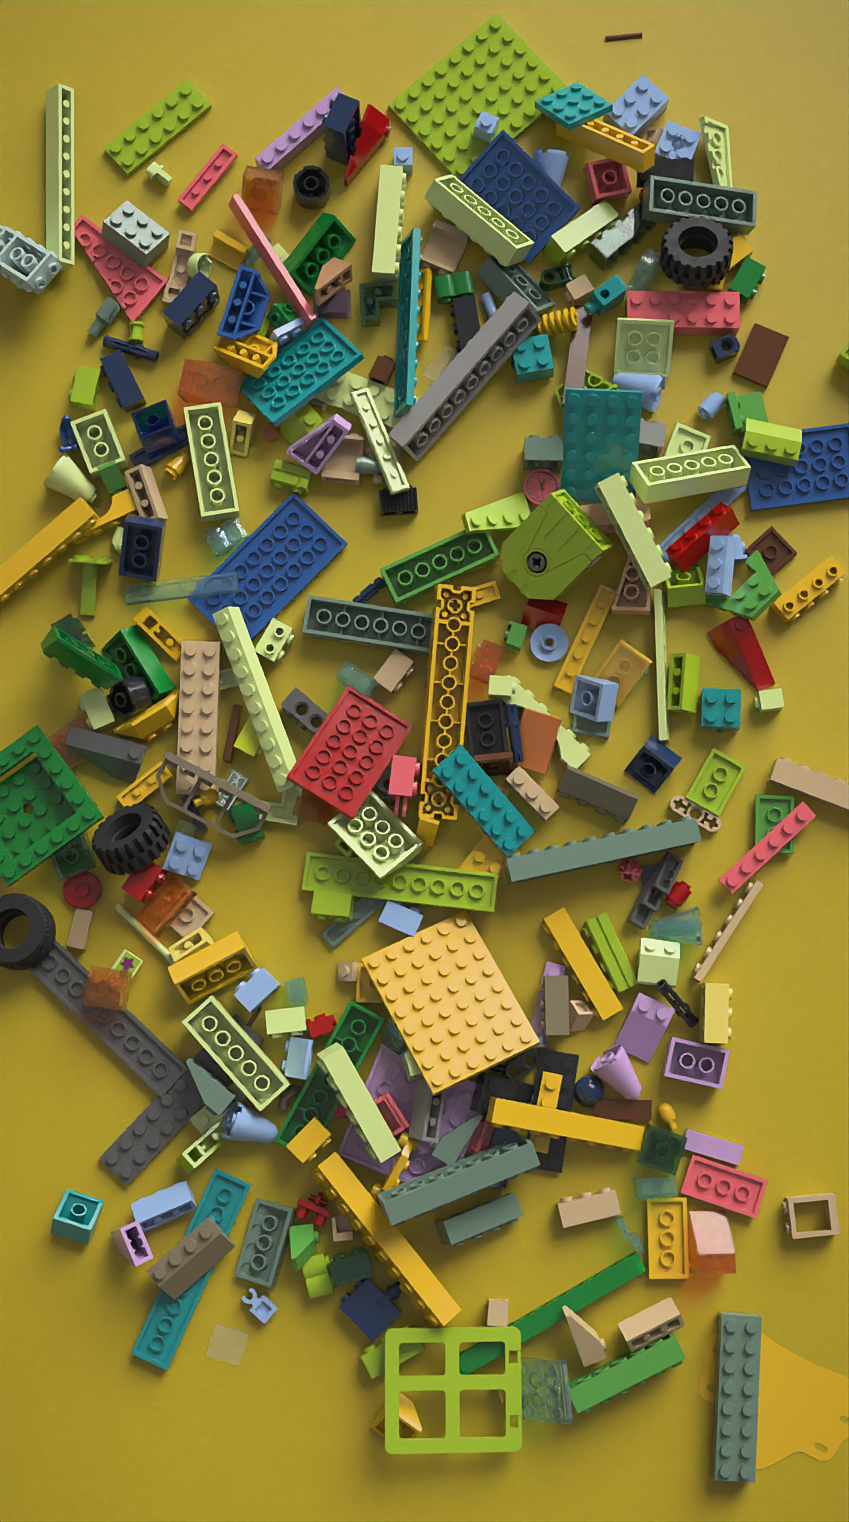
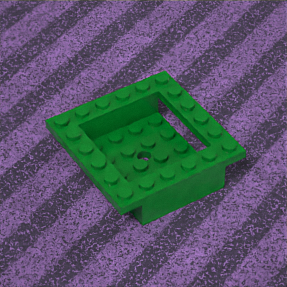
M38 725L0 751V777L33 753L36 756L0 783V876L9 887L104 818V815L97 807L98 804L56 746L49 741ZM28 804L34 806L31 814H25L24 808Z

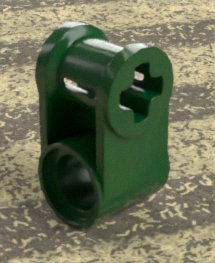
M564 263L544 270L539 281L541 288L546 292L565 287V284L576 279L571 271V263ZM550 278L553 282L548 283L544 279Z

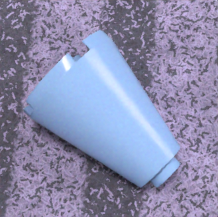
M542 149L533 151V160L561 187L569 161V154L565 151L547 149V152L542 153Z
M619 372L618 375L613 377L612 385L616 384L621 390L643 391L642 408L649 412H655L662 399V389L665 390L666 377L662 375Z
M234 1101L235 1105L233 1107L229 1106L222 1122V1127L225 1128L224 1133L221 1132L222 1138L267 1144L275 1140L278 1135L275 1124L240 1101Z

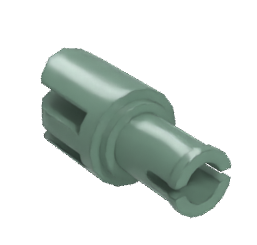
M106 298L95 313L96 320L87 332L98 338L105 325L112 324L120 312L121 306L113 298Z

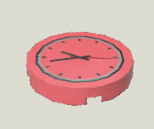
M548 469L533 470L527 475L523 484L526 499L535 506H539L550 493L560 490L558 477Z

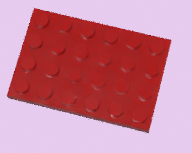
M348 685L286 779L353 820L393 759V755L397 753L412 730L413 725Z

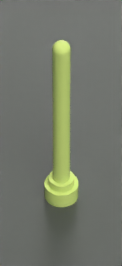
M117 904L115 906L116 911L170 962V966L175 964L170 951L121 904Z

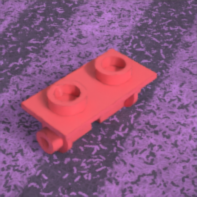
M483 1115L474 1130L466 1152L474 1155L488 1149L495 1127L491 1126V1122L486 1121L487 1116Z

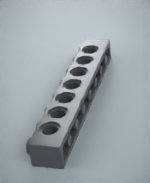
M296 687L281 703L282 708H284L282 712L287 717L291 718L293 716L298 720L296 724L304 731L308 729L312 732V738L320 728L313 727L311 725L312 721L320 719L323 724L328 716L325 711ZM302 706L306 707L307 713L299 715L297 714V709ZM387 766L373 790L375 792L380 790L385 795L383 798L392 805L396 802V799L389 798V790L383 786L384 782L390 780L391 768Z

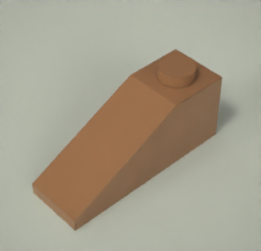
M332 258L322 266L315 286V302L317 306L321 305L353 280L352 264Z

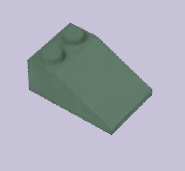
M194 1058L188 1059L186 1061L200 1095L207 1105L206 1109L214 1116L224 1114L238 1095Z

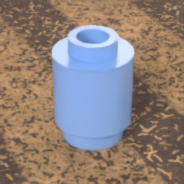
M718 392L709 394L698 406V414L705 420H712L724 407L723 404L726 402L724 397Z

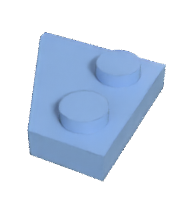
M299 317L272 332L269 339L277 342V350L302 333L305 321Z

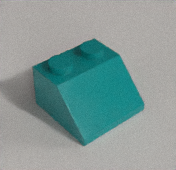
M67 1189L53 1217L51 1233L88 1245L95 1231L104 1201Z

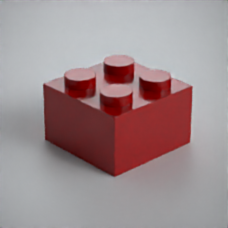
M152 862L151 865L145 866L143 870L134 871V873L130 874L121 889L146 904L147 901L151 902L156 895L155 889L157 886H162L166 881L167 871Z

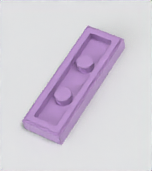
M686 1129L681 1148L739 1165L744 1146Z

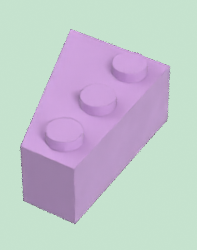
M335 414L290 445L286 453L317 475L350 431L351 424L338 414Z

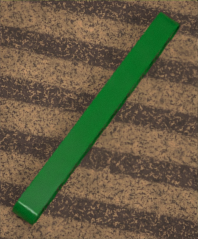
M633 1252L507 1326H514L520 1330L521 1343L566 1318L563 1306L566 1305L575 1313L646 1271V1268L637 1252ZM477 1342L460 1352V1374L468 1375L504 1354V1342Z

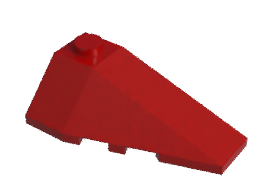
M368 104L360 124V138H356L354 143L355 155L352 154L350 156L345 172L344 186L346 187L352 183L384 144L385 138H389L392 127L389 125V118L371 104Z
M736 616L708 632L715 649L742 674V677L757 692L776 684L749 619Z

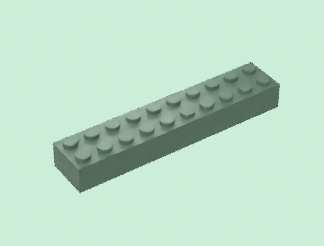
M690 816L679 818L675 823H672L671 820L660 822V824L656 825L657 827L649 824L641 826L638 831L630 828L623 830L619 835H615V832L607 833L601 836V839H596V836L585 838L582 843H577V840L566 842L563 847H558V844L547 846L544 849L545 851H539V848L532 849L522 856L520 853L510 854L503 862L507 884H516L695 845L702 841L697 819H690Z

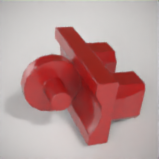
M320 1191L318 1196L310 1194L308 1197L309 1200L315 1202L314 1204L301 1198L297 1202L296 1216L305 1220L309 1210L315 1212L316 1216L313 1224L319 1227H323L327 1218L330 1219L332 1212L318 1206L320 1204L326 1207L328 1201L321 1198L323 1192Z

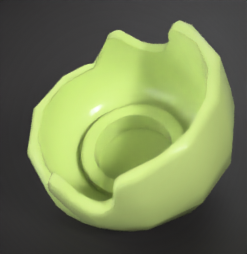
M196 253L189 258L186 269L192 279L199 271L209 278L212 263L206 257L209 254Z

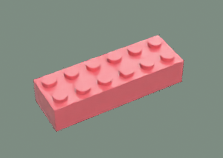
M627 291L625 297V318L674 320L673 335H728L730 333L737 335L740 329V292Z

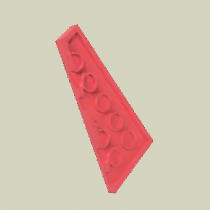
M82 214L74 223L75 237L129 319L137 321L163 291L168 280L149 265L143 268L101 235V228Z

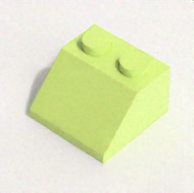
M641 938L637 958V983L656 986L658 981L665 979L671 988H676L680 943Z

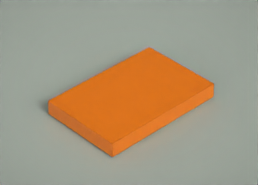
M524 708L519 728L525 761L513 764L546 774L562 719L530 708Z

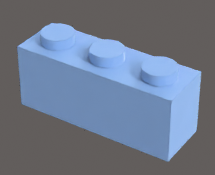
M710 536L705 593L711 596L731 597L736 540L730 536Z
M186 1181L178 1182L172 1187L159 1190L155 1194L146 1198H140L131 1204L135 1221L139 1222L143 1232L198 1209L192 1189Z

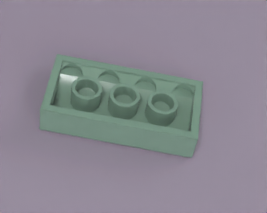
M256 1198L235 1272L236 1277L270 1288L276 1287L290 1237L289 1227L293 1226L297 1209Z

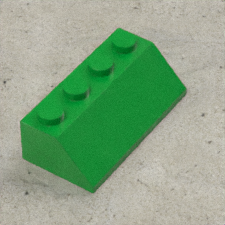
M322 212L284 261L283 265L297 287L310 297H313L322 266L332 258L342 260L356 239L335 215Z
M137 624L120 629L102 648L107 659L118 666L123 677L122 679L130 676H141L145 679L146 686L153 698L152 705L149 707L166 698L176 688Z
M54 625L40 644L42 652L51 659L55 657L63 667L67 669L71 667L79 677L83 679L87 677L99 689L103 687L108 690L123 678L116 664Z

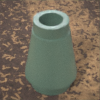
M364 456L356 458L355 472L360 473V475L382 473L377 460Z

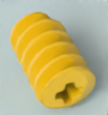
M570 307V313L567 308L563 310V315L558 310L556 317L553 312H550L549 318L547 314H543V320L540 321L537 328L540 335L547 334L548 337L555 336L556 334L560 335L563 332L568 333L570 330L575 331L578 326L577 312L574 307Z

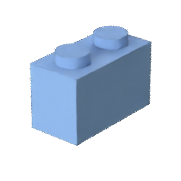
M387 900L379 922L414 937L423 919V915L420 914L421 910L412 906L408 909L403 907L404 903Z

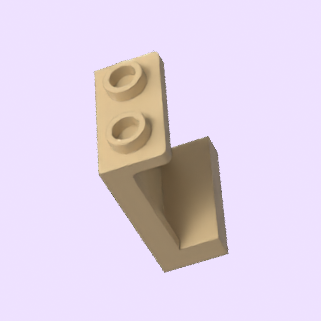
M350 433V435L344 437L323 466L322 482L360 485L361 475L355 472L356 458L363 456L365 443L363 436L357 433Z

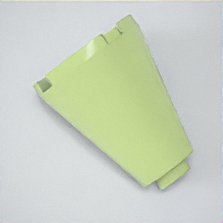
M66 454L53 467L50 476H47L43 483L46 487L75 500L81 497L87 503H92L98 495L95 493L96 487Z

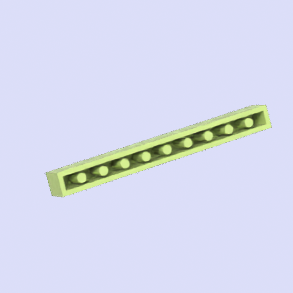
M58 83L46 91V250L52 251L59 257L58 262L62 265L60 271H64L75 265L74 89Z
M226 607L212 614L278 793L290 792L299 787L286 779L296 763L294 753L239 607Z

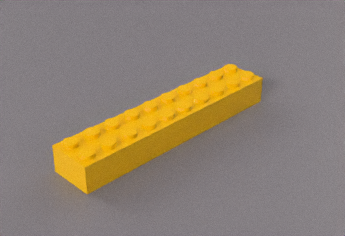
M336 1151L311 1170L313 1180L318 1185L321 1184L327 1198L331 1201L334 1200L338 1205L336 1207L338 1212L349 1219V1225L355 1232L358 1231L364 1245L372 1248L375 1252L374 1257L376 1260L387 1267V1274L392 1279H396L401 1283L399 1288L402 1293L409 1295L413 1300L411 1304L417 1311L421 1310L425 1316V1322L430 1327L445 1326L461 1311L460 1307L394 1225L391 1226L380 1206Z

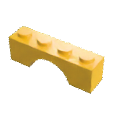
M130 489L113 495L109 511L104 516L98 518L93 527L85 529L78 540L71 541V543H83L87 537L92 535L98 536L109 527L115 528L121 524L120 522L125 521L128 515L138 516L139 512Z

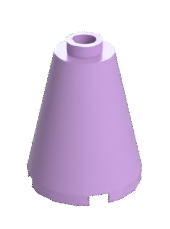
M617 1044L604 1051L605 1055L601 1059L598 1056L593 1061L590 1067L592 1071L626 1100H634L640 1096L642 1087L622 1045Z

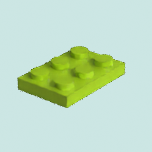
M713 748L685 798L719 817L747 766Z

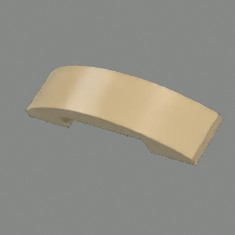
M179 229L172 269L162 300L165 303L170 304L189 283L190 276L187 272L186 264L189 258L195 254L197 233Z

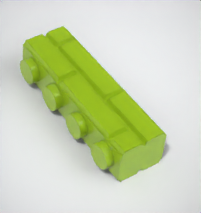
M605 912L585 921V926L582 928L586 937H591L594 943L591 945V948L595 955L599 954L601 959L599 965L603 973L607 972L610 978L607 982L612 990L619 993L639 984L607 913Z

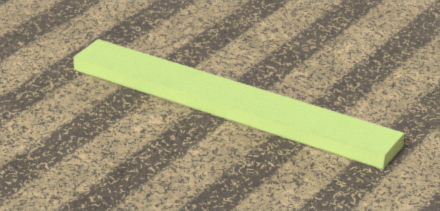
M661 589L654 590L659 741L669 743L665 594Z

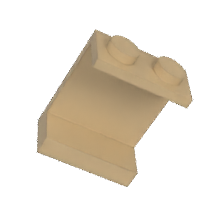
M435 219L433 232L422 254L420 267L422 269L429 268L439 276L454 274L470 240V236L455 226Z

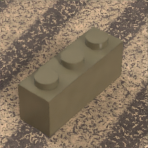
M568 975L543 976V980H540V992H544V1000H540V1010L544 1012V1019L541 1020V1031H545V1035H570Z

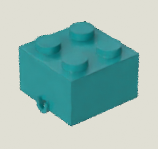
M548 335L526 337L511 355V369L514 370L516 384L553 378L554 365Z
M702 688L701 730H716V732H724V730L739 731L741 689Z

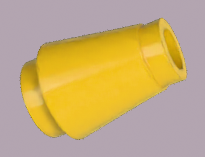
M182 452L165 465V474L172 480L180 478L191 460L190 457Z

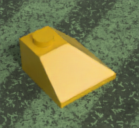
M399 1393V1437L415 1438L422 1430L413 1402ZM385 1405L370 1426V1428L384 1438Z

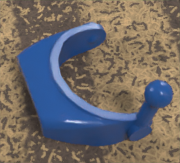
M69 415L63 416L59 426V434L63 445L59 447V452L61 453L80 449L70 423L71 418Z

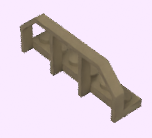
M169 751L166 752L165 759L156 774L163 802L232 839L260 830L272 807L271 805ZM167 764L174 768H177V766L184 768L183 773L193 778L195 775L199 776L183 808L167 799L161 779V774ZM201 782L209 787L214 784L220 787L219 792L229 796L214 824L187 810ZM234 795L237 797L236 801L245 806L247 802L254 806L253 810L263 815L257 827L231 834L218 827Z

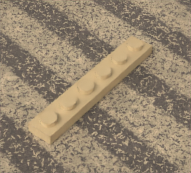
M756 880L747 885L744 890L746 895L743 899H738L734 905L735 912L733 915L729 914L723 924L726 926L722 932L719 930L714 936L713 940L715 943L712 948L708 947L703 953V962L701 964L697 963L694 967L692 979L697 982L703 980L764 884Z

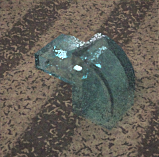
M648 249L636 266L627 286L635 291H646L653 277L660 269V254Z

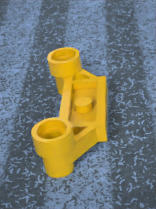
M402 1131L397 1139V1143L402 1148V1151L399 1153L383 1185L381 1186L374 1182L369 1190V1194L374 1200L378 1199L376 1194L399 1184L401 1171L405 1172L410 1163L408 1157L411 1151L415 1152L418 1147L419 1141L409 1138V1133Z

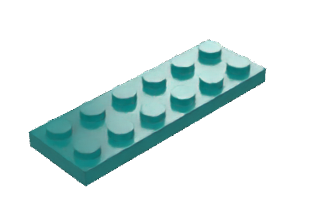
M458 745L432 770L435 776L505 857L512 854L535 832L462 745Z

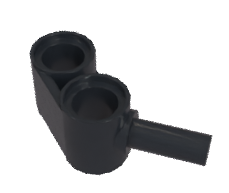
M528 1051L508 1064H498L488 1070L501 1072L509 1079L517 1080L536 1068L539 1064V1057L535 1052ZM529 1054L535 1057V1063L531 1066L525 1063V1057ZM513 1065L519 1068V1074L515 1077L510 1076L508 1073L509 1068Z

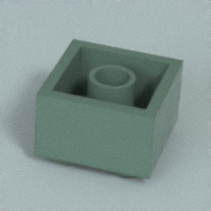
M538 435L525 437L523 470H561L563 438L555 435L548 436L547 438H540Z

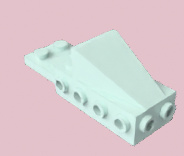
M0 225V274L7 279L9 278L18 289H25L29 293L32 291L39 295L61 270L62 265L58 262L59 257L52 251H47L42 245H37L29 237H24L19 231H14L7 226Z

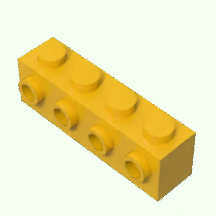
M831 555L780 596L770 607L784 623L788 620L793 622L800 616L798 612L803 608L808 610L815 604L814 599L817 597L823 598L829 593L828 588L832 585L834 587L838 586L844 580L842 577L846 572Z

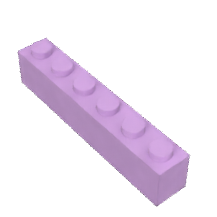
M338 87L332 90L255 158L256 167L268 180L323 134L322 120L324 115H328L330 111L329 107L332 99L337 97L338 92L344 94Z

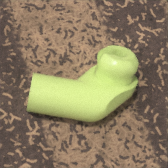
M117 526L112 538V545L121 554L124 528Z

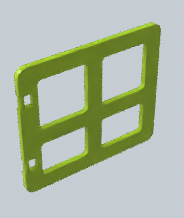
M514 1326L390 1328L386 1331L385 1449L389 1454L517 1452L522 1447L521 1332L518 1328ZM504 1342V1373L460 1374V1343ZM401 1343H444L445 1372L443 1375L402 1376L399 1374V1345ZM509 1351H516V1362L509 1363ZM503 1389L505 1391V1435L502 1437H461L460 1391ZM401 1391H444L445 1436L442 1438H400L399 1393ZM510 1415H516L517 1427H510Z

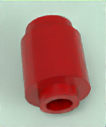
M676 881L669 895H665L666 899L664 901L677 910L678 907H682L691 895V886L684 881L680 883Z

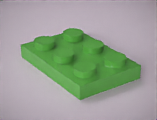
M755 795L754 846L794 810L795 796ZM794 837L776 854H794Z

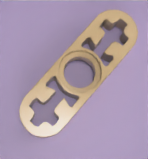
M677 795L670 800L669 807L671 811L681 817L690 816L692 809H698L700 811V818L697 819L698 827L705 831L713 833L721 827V820L717 815L689 799ZM678 800H681V805H683L684 807H687L688 804L691 805V807L687 809L686 815L683 813L685 809L679 807L678 809L675 808L676 805L673 803L674 801L677 802ZM704 813L708 815L705 819L709 821L715 819L716 827L709 828V823L703 821V824L700 823Z

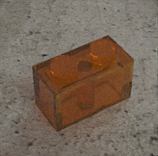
M485 639L482 644L478 643L475 654L478 655L475 661L471 660L469 677L489 685V676L495 675L505 647Z

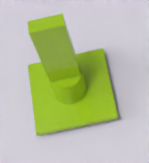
M74 555V558L69 559L68 562L83 563L80 615L95 616L98 564L107 565L113 563V560H108L106 556H97L89 559V555Z

